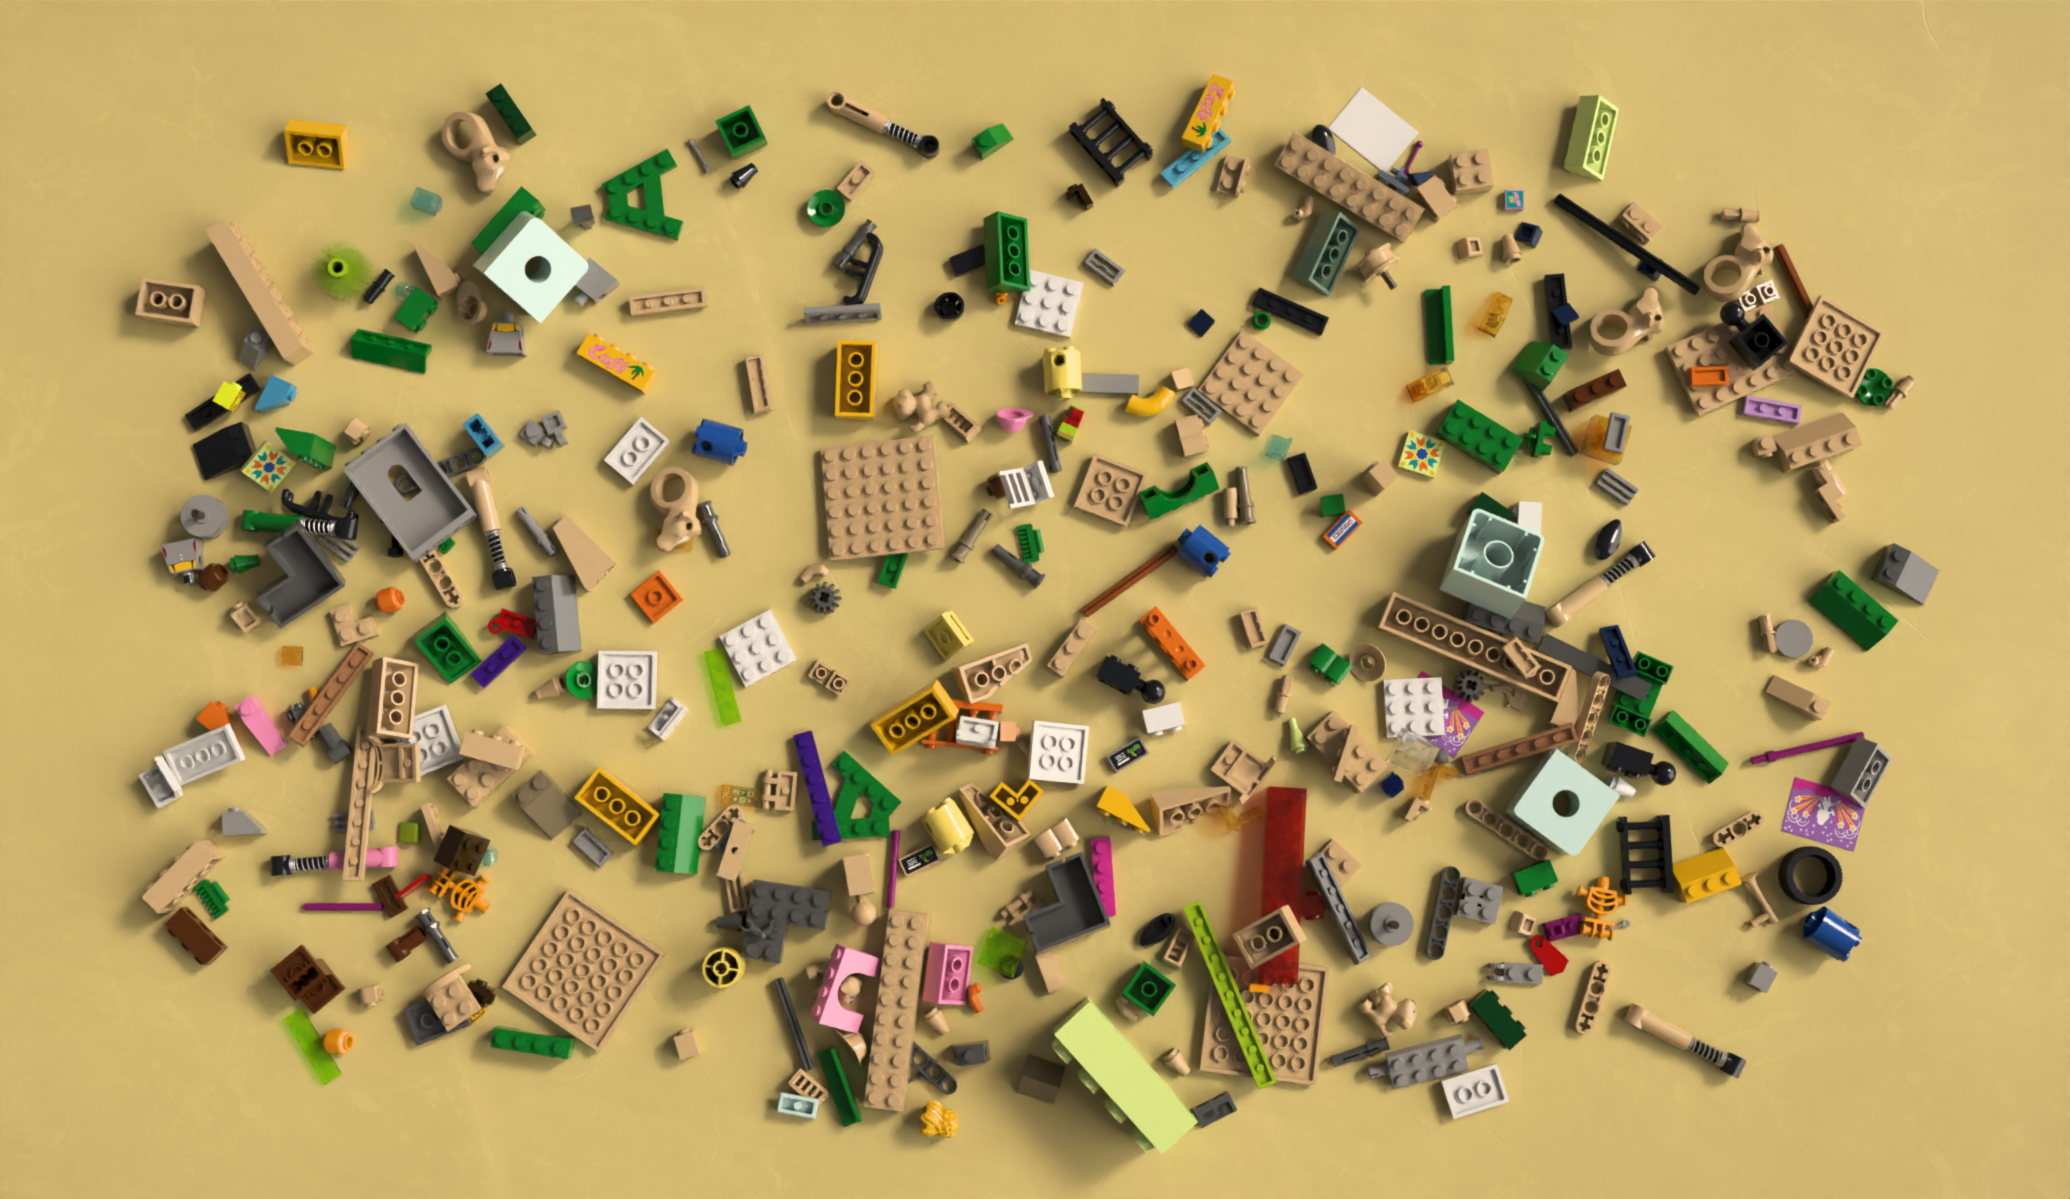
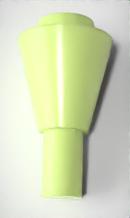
M1291 718L1288 720L1291 729V752L1301 754L1307 751L1306 748L1309 747V744L1300 729H1298L1296 719Z

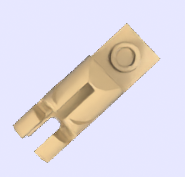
M1826 460L1810 470L1817 485L1820 484V487L1812 492L1831 521L1836 523L1846 516L1842 506L1835 501L1845 495L1847 491L1837 473L1829 474L1833 467Z

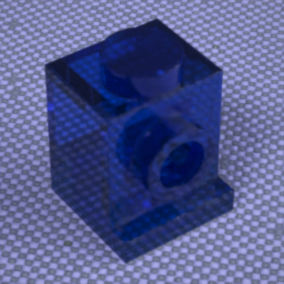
M1393 771L1377 783L1388 798L1395 797L1405 787L1402 779L1397 774L1395 775Z

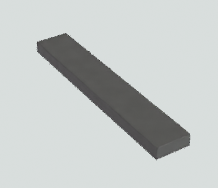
M1545 633L1537 651L1570 665L1572 668L1590 677L1597 671L1608 674L1610 677L1609 686L1641 702L1644 701L1652 685L1635 676L1617 680L1611 664Z
M1318 852L1305 862L1354 965H1359L1369 958L1371 953L1323 852Z

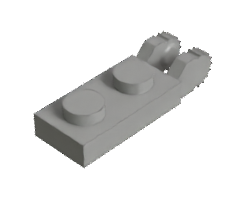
M1488 963V968H1502V976L1491 974L1488 975V980L1542 984V964Z

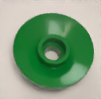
M820 190L813 194L808 202V215L816 225L831 227L842 220L845 214V203L842 197L835 191ZM829 207L830 212L825 213L823 211L824 208Z
M579 661L568 668L565 675V684L570 694L578 699H589L597 694L598 669L595 665L587 661ZM579 678L582 679V684L579 683Z

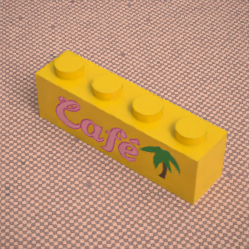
M1212 74L1182 136L1183 147L1203 154L1206 148H1210L1213 141L1212 136L1220 127V119L1226 115L1228 103L1230 100H1233L1236 93L1232 80Z
M588 334L577 354L645 394L657 375L653 371L654 367L646 362L643 365L636 361L638 358L630 353H627V355L621 353V348L612 343L610 346L604 343L605 339L595 334L592 336Z

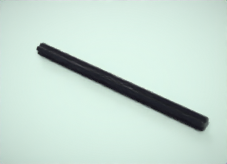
M1558 194L1555 198V204L1691 294L1696 295L1700 290L1701 286L1564 195Z

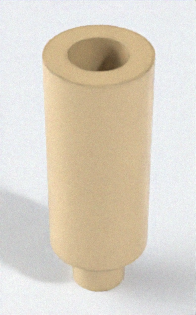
M1237 488L1223 489L1224 520H1227L1228 527L1235 526V519H1238Z

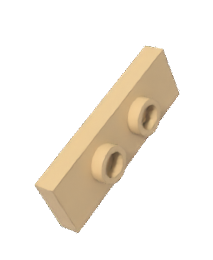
M764 355L744 357L754 414L773 411Z

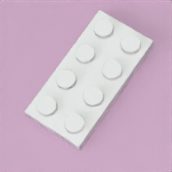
M230 723L162 751L180 786L245 759Z

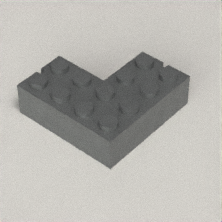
M299 519L284 528L283 533L280 531L266 540V549L286 574L258 591L256 599L266 612L270 611L269 616L280 629L345 587L346 579Z
M1082 852L1066 857V865L1064 866L1062 859L1045 866L1058 903L1023 916L1029 935H1032L1031 941L1037 955L1110 928V921Z
M754 879L747 919L752 920L756 927L763 930L770 925L772 919L778 918L773 923V927L777 929L783 926V928L772 932L765 939H759L750 931H745L741 958L759 960L763 957L762 961L781 963L788 925L826 930L829 912H824V908H830L832 891ZM748 921L746 922V928H745V929H749V928H750V926H751L750 922H748Z

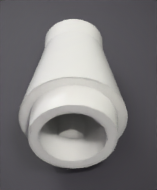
M1611 775L1606 781V785L1621 796L1632 798L1635 794L1636 788L1629 785L1618 775Z

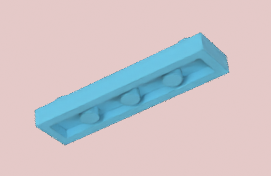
M1220 127L1217 132H1214L1210 148H1206L1204 154L1190 149L1160 173L1161 177L1172 189L1231 143V139Z

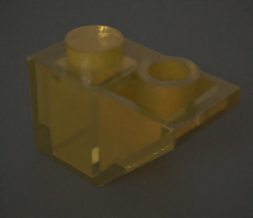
M1447 367L1430 372L1406 385L1414 403L1454 385V382Z

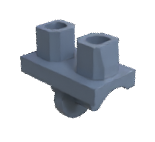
M1403 166L1400 170L1392 167L1390 172L1396 175L1395 178L1383 170L1379 173L1378 181L1386 186L1389 183L1396 186L1394 191L1404 196L1410 190L1409 186L1398 180L1401 178L1406 182L1408 176L1403 174L1405 170Z

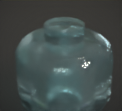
M411 281L399 282L395 288L397 297L401 300H406L415 286Z
M488 845L487 851L480 863L484 866L494 865L498 861V850L492 848L491 845Z

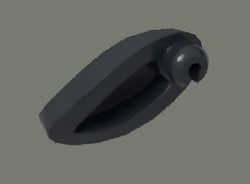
M1316 125L1312 131V142L1335 155V141L1330 130L1324 125Z
M1619 519L1608 523L1598 535L1595 553L1599 560L1608 559L1620 544L1622 525Z
M1164 913L1151 920L1141 934L1140 945L1149 947L1163 941L1175 926L1174 915Z

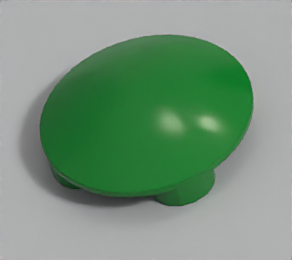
M1869 368L1856 391V396L1862 403L1868 406L1881 405L1890 396L1893 381L1882 370Z

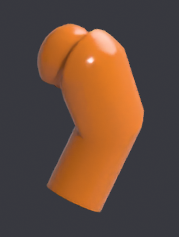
M978 983L968 987V1001L976 1014L984 1009L976 995L982 991Z

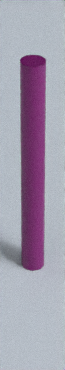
M893 830L887 908H894L900 830Z
M382 903L304 904V911H383L384 908Z

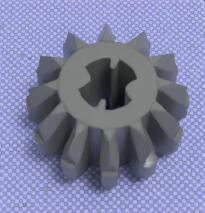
M823 582V588H821L817 583L818 591L810 590L815 594V596H809V600H815L810 606L812 608L817 606V613L822 608L824 615L827 614V608L833 613V605L839 608L840 605L835 600H842V597L835 596L840 590L835 589L832 591L835 586L834 584L827 588V582ZM823 594H826V596L830 595L827 603L820 601Z
M1471 669L1467 670L1466 673L1462 671L1460 672V677L1454 678L1458 682V684H1453V688H1458L1455 695L1461 693V701L1467 698L1468 703L1472 702L1473 699L1477 701L1479 700V695L1485 694L1481 690V688H1486V684H1481L1484 677L1478 679V671L1473 675ZM1472 683L1473 687L1467 689L1466 685Z

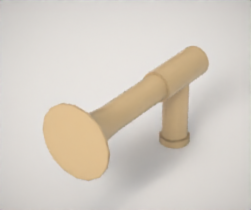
M1757 871L1748 873L1740 878L1741 882L1746 883L1750 887L1764 912L1749 921L1753 928L1766 920H1769L1770 924L1778 922V918L1756 883L1755 876Z

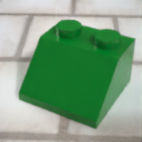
M1531 341L1512 368V371L1543 392L1552 382L1569 355L1554 344Z

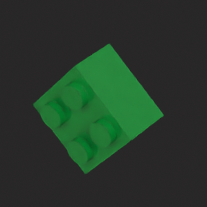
M750 105L715 121L733 160L768 145Z
M1143 961L1121 993L1151 1016H1154L1176 984Z

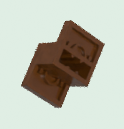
M300 945L270 970L294 1001L302 999L313 1014L320 1011L346 989L324 960H315L304 945Z

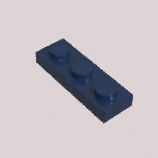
M1613 625L1599 628V635L1617 680L1636 676L1637 670L1619 626Z

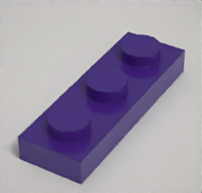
M512 635L471 675L483 688H486L521 656L527 648L515 635Z

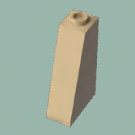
M567 514L565 516L562 515L554 522L553 530L584 588L591 591L617 564Z

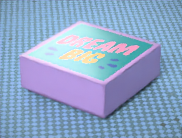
M1505 190L1504 210H1524V190Z

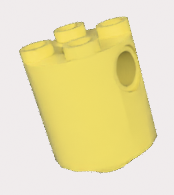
M1073 346L1063 347V350L1057 351L1055 348L1044 349L1045 393L1056 395V400L1072 399L1071 394L1082 391L1080 352L1075 350Z
M950 797L940 803L936 809L933 807L920 817L922 824L942 854H957L969 846L974 831L954 800Z
M721 947L710 952L705 957L702 965L706 981L718 988L729 987L738 982L746 969L745 959L741 958V952L732 947Z

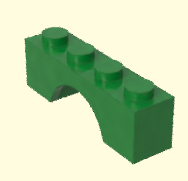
M1206 462L1190 469L1187 481L1176 490L1163 491L1154 485L1139 492L1138 495L1146 515L1152 520L1213 493L1219 489L1214 471Z
M496 1026L493 1028L490 1047L569 1059L573 1054L575 1038L561 1035L537 1034L516 1028Z

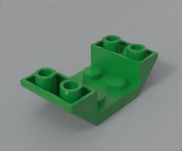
M1637 651L1632 659L1637 670L1635 677L1652 685L1643 702L1617 690L1610 707L1608 722L1641 737H1645L1652 721L1649 717L1662 686L1667 684L1674 666Z

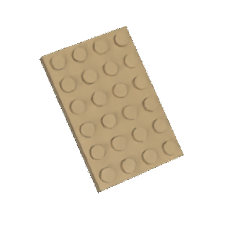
M1769 303L1745 312L1744 319L1749 324L1764 313L1784 336ZM1723 322L1666 347L1665 350L1698 417L1799 372V369L1786 362L1791 352L1789 344H1786L1754 371L1728 343L1740 331L1736 326H1728ZM1728 366V386L1689 387L1688 368Z

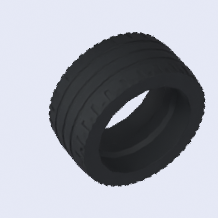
M1812 846L1799 847L1789 852L1780 863L1781 865L1778 870L1780 886L1788 897L1798 903L1806 905L1823 904L1831 900L1841 888L1843 873L1839 865L1840 863L1835 856L1825 849ZM1807 856L1818 858L1824 864L1827 871V881L1824 888L1814 895L1802 893L1794 882L1793 871L1795 866L1802 858Z

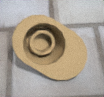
M473 281L463 282L457 291L458 319L464 326L482 323L487 314V305L481 299L479 287Z
M834 1029L835 1036L845 1047L855 1065L861 1068V1061L871 1053V1047L866 1037L860 1033H850L843 1036Z

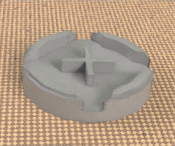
M1788 620L1781 623L1775 630L1776 647L1781 655L1789 658H1798L1805 655L1811 649L1813 635L1810 628L1804 622Z

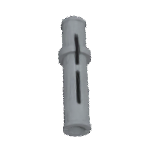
M522 506L516 510L514 514L534 537L537 546H540L549 558L555 556L559 550L549 539L550 536L544 533L530 515L526 507Z

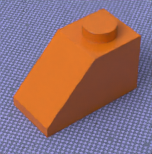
M210 701L196 718L210 731L229 723L233 730L232 714L227 710L228 706L221 701Z

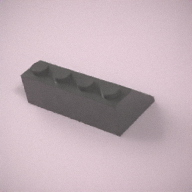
M575 575L532 577L539 654L549 655L582 651Z
M1524 601L1514 616L1508 619L1467 602L1462 621L1513 638L1517 636L1518 639L1533 644H1539L1545 625V607Z

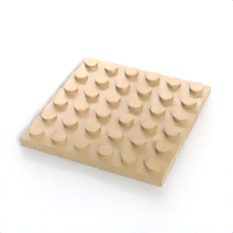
M934 435L820 448L831 562L945 549Z
M568 889L502 987L597 1052H600L666 953L573 890Z
M1224 954L1275 1079L1278 1081L1316 1085L1329 968L1268 960L1250 969L1245 957ZM1210 975L1199 1070L1253 1077ZM1248 983L1268 984L1269 993L1248 991Z

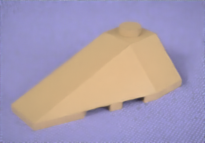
M1023 643L951 667L957 687L968 703L973 704L990 697L994 691L1023 670L1033 659L1028 643Z
M973 783L958 789V793L984 847L996 861L1009 855L1031 837L1030 832L1021 821H1018L1015 817H1010L1004 812L1005 809L1003 807L996 806L990 801V797Z
M1230 786L1167 789L1151 794V811L1159 837L1176 833L1183 829V825L1191 821L1195 823L1199 821L1198 817L1206 813L1212 814L1231 803Z

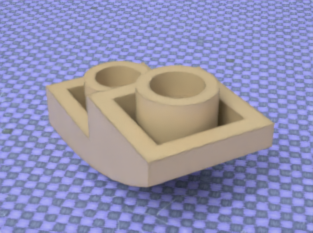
M1771 280L1747 290L1742 297L1735 301L1740 303L1744 307L1745 312L1778 299L1779 295Z
M818 659L807 675L839 696L843 695L851 682L849 678Z
M1050 950L1040 955L1035 953L1034 957L1039 972L1042 974L1047 992L1051 993L1066 987L1067 985L1054 951Z

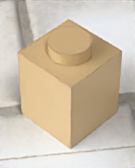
M683 1029L678 1031L677 1036L673 1037L680 1060L701 1053L695 1030Z

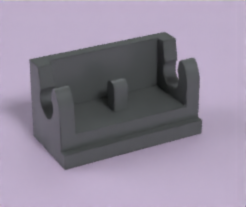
M1225 1091L1194 1107L1193 1110L1202 1128L1236 1112L1237 1108L1229 1092Z

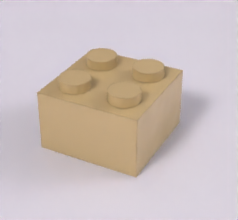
M1488 149L1450 154L1447 159L1452 194L1454 196L1487 192L1493 188L1494 182Z

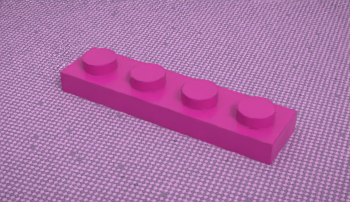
M1110 837L1091 839L1094 883L1107 916L1116 915Z

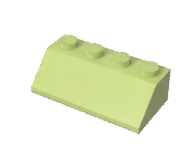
M1600 95L1580 96L1568 144L1567 156L1564 161V168L1574 175L1602 181L1619 109Z

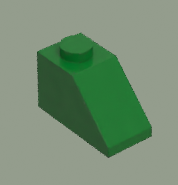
M1000 124L987 128L973 137L972 146L981 159L984 160L1014 140L1005 125Z

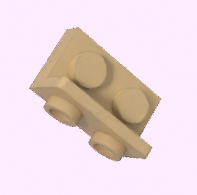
M1226 155L1216 190L1217 193L1238 198L1239 193L1244 192L1246 182H1243L1244 175L1249 174L1251 164H1248L1249 158L1245 157L1244 160Z
M1635 202L1617 219L1622 228L1631 231L1634 234V238L1645 245L1662 227Z

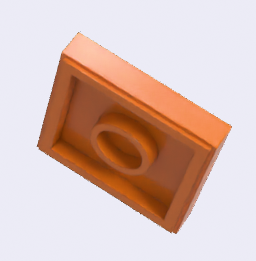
M660 570L629 594L653 624L683 601L682 597Z

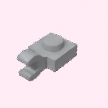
M557 410L542 417L541 419L548 435L552 436L555 434L561 447L568 444L563 433L567 426L560 411Z
M531 419L520 433L523 438L535 446H538L541 442L551 449L555 442L545 436L547 430Z

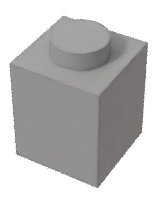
M1765 961L1762 963L1755 962L1744 983L1760 992L1767 993L1777 972L1772 970L1773 966Z

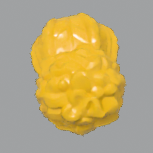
M935 1100L928 1101L927 1105L921 1109L924 1113L920 1117L923 1121L920 1135L926 1137L936 1135L942 1138H953L955 1136V1132L959 1130L960 1126L954 1110L943 1108L941 1103Z

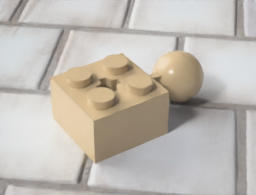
M869 853L843 857V862H840L842 874L846 873L847 881H844L845 893L849 892V896L855 895L856 904L851 912L852 919L860 926L870 925L876 918V909L873 904L868 902L866 893L875 891Z

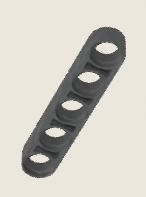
M473 448L437 463L439 466L446 468L445 473L450 478L483 465L486 461V455L479 448ZM473 453H481L482 458L479 462L472 461ZM455 460H463L464 465L461 469H455ZM409 473L400 476L395 482L397 490L404 494L420 489ZM409 480V488L402 490L400 487L401 481Z
M1453 866L1445 867L1441 873L1425 948L1426 955L1432 960L1440 959L1445 951L1460 880V872ZM1450 869L1456 873V877L1452 881L1446 878V872ZM1446 888L1452 892V896L1448 900L1442 897V891ZM1442 907L1448 911V915L1444 919H1441L1437 914L1438 910ZM1438 926L1444 930V934L1440 938L1435 937L1433 933L1434 929ZM1434 945L1440 949V953L1436 957L1431 956L1429 953L1430 948Z
M913 1041L911 1064L944 1094H953L957 1089L955 1078ZM922 1053L925 1056L926 1060L923 1064L915 1062L914 1057L916 1054ZM931 1067L939 1068L940 1075L933 1078L929 1075ZM946 1080L953 1081V1090L946 1091L943 1088V1083Z

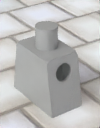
M590 257L587 260V272L575 284L580 292L574 300L581 306L589 298L596 304L599 303L620 285L617 279Z

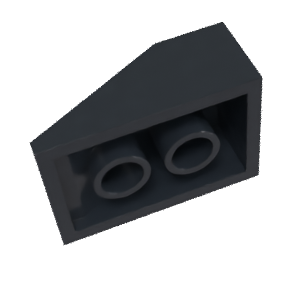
M243 422L225 427L193 444L205 480L242 468L257 450L249 426Z

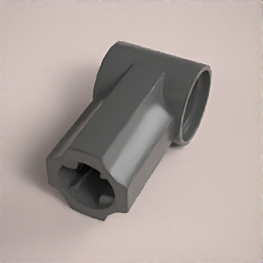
M590 204L571 208L574 225L579 224L585 230L592 229L593 224H595V218Z
M328 723L316 731L327 748L328 756L335 764L353 753L349 744L340 737L332 723Z

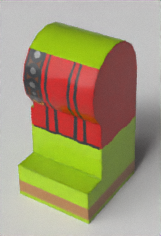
M1070 405L1056 437L1072 444L1085 411Z

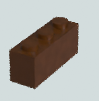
M1617 369L1571 389L1562 396L1569 411L1572 412L1616 393L1627 385L1620 370Z
M181 907L165 923L168 927V933L175 938L177 937L181 941V946L185 950L191 951L195 955V960L201 965L212 964L228 948L188 907Z

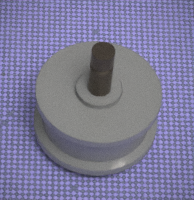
M197 495L190 498L184 504L181 511V522L185 530L190 534L203 539H212L221 535L227 528L229 512L220 500L208 495Z
M1386 902L1373 909L1369 916L1368 927L1371 935L1378 942L1388 946H1397L1410 938L1414 928V921L1407 908L1397 903Z

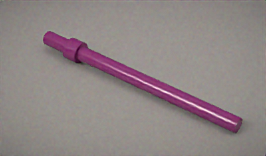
M1858 732L1776 752L1771 750L1750 759L1752 765L1762 762L1771 763L1780 758L1853 742L1858 736L1861 738L1865 737L1863 732Z

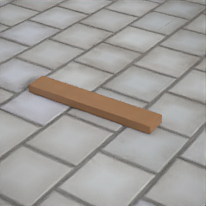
M357 642L287 737L304 748L374 653Z
M1573 722L1463 755L1460 758L1466 775H1470L1578 742L1579 740Z

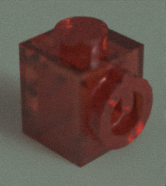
M1318 891L1307 892V896H1298L1300 916H1305V920L1324 919L1323 914H1326L1325 910H1328Z

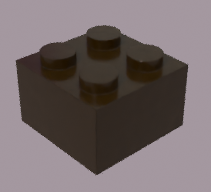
M449 825L433 861L448 869L475 876L491 840L475 832Z

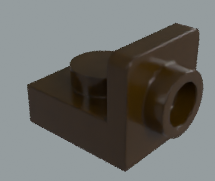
M1082 183L1080 185L1074 184L1067 189L1065 193L1067 200L1078 195L1076 199L1081 207L1084 206L1086 210L1093 207V201Z

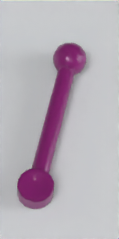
M1422 141L1416 142V148L1409 162L1407 163L1405 170L1403 171V174L1406 175L1409 173V168L1419 148L1423 146Z

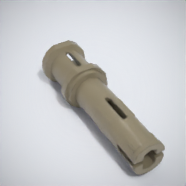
M1241 466L1242 474L1240 467L1235 468L1240 503H1238L1241 515L1240 525H1250L1256 523L1253 513L1254 503L1251 501L1247 466Z
M982 509L966 536L959 539L958 546L954 552L950 553V556L959 563L964 564V559L968 553L973 551V544L993 516L989 511Z

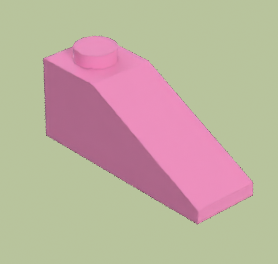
M249 696L234 706L243 722L270 756L288 745L258 697Z

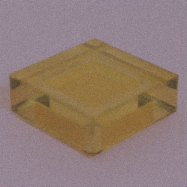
M282 646L281 665L302 666L304 647Z

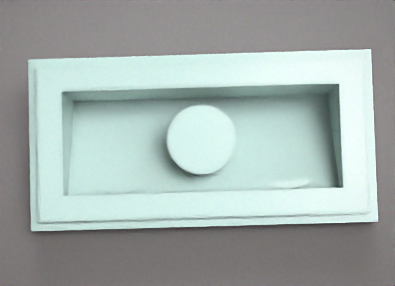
M780 1092L777 1112L816 1119L819 1099Z

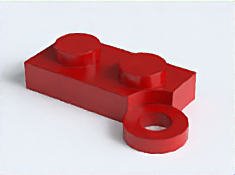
M502 608L498 619L489 621L488 630L492 634H499L504 629L533 639L537 626L535 619ZM494 623L499 624V628L497 630H493L492 625Z

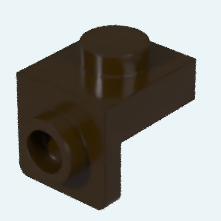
M477 978V980L469 982L468 988L485 996L481 1007L486 1008L492 1005L495 1000V988L488 986L487 981Z

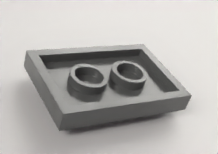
M428 1000L403 1009L417 1046L472 1024L469 1017L450 1031H447Z

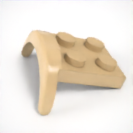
M367 736V739L373 744L377 756V774L373 786L368 790L369 793H376L385 783L421 782L420 743H383L376 736Z
M1233 739L1210 771L1240 792L1242 796L1238 802L1244 804L1274 765L1276 757L1271 756L1265 763Z
M469 963L446 973L421 992L422 998L428 1000L447 1031H450L482 1009L460 975L471 968Z

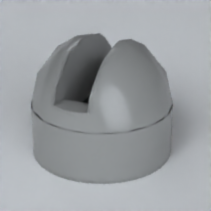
M1445 748L1435 752L1434 760L1436 763H1449Z

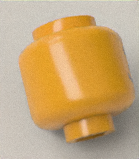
M330 1029L322 1039L325 1051L329 1054L337 1055L346 1054L352 1048L354 1042L353 1036L346 1029Z

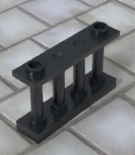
M1102 98L1100 100L1102 109L1083 125L1080 124L1078 126L1076 122L1072 123L1069 126V133L1115 185L1119 187L1124 183V172L1143 156L1150 161L1153 156V149L1147 142L1143 143L1118 115L1113 103ZM1108 114L1114 123L1095 139H1090L1086 135L1087 130ZM1120 128L1127 136L1109 152L1102 153L1099 150V145ZM1133 142L1139 151L1120 167L1117 166L1115 168L1111 163L1112 158Z
M1657 815L1655 821L1627 822V817H1619V821L1616 822L1617 832H1620L1622 866L1620 889L1623 891V894L1632 895L1631 888L1659 887L1662 893H1674L1670 815ZM1655 829L1658 831V839L1656 841L1629 842L1628 830ZM1656 848L1659 850L1660 858L1657 860L1630 861L1629 849ZM1658 868L1661 877L1658 880L1631 881L1630 869Z

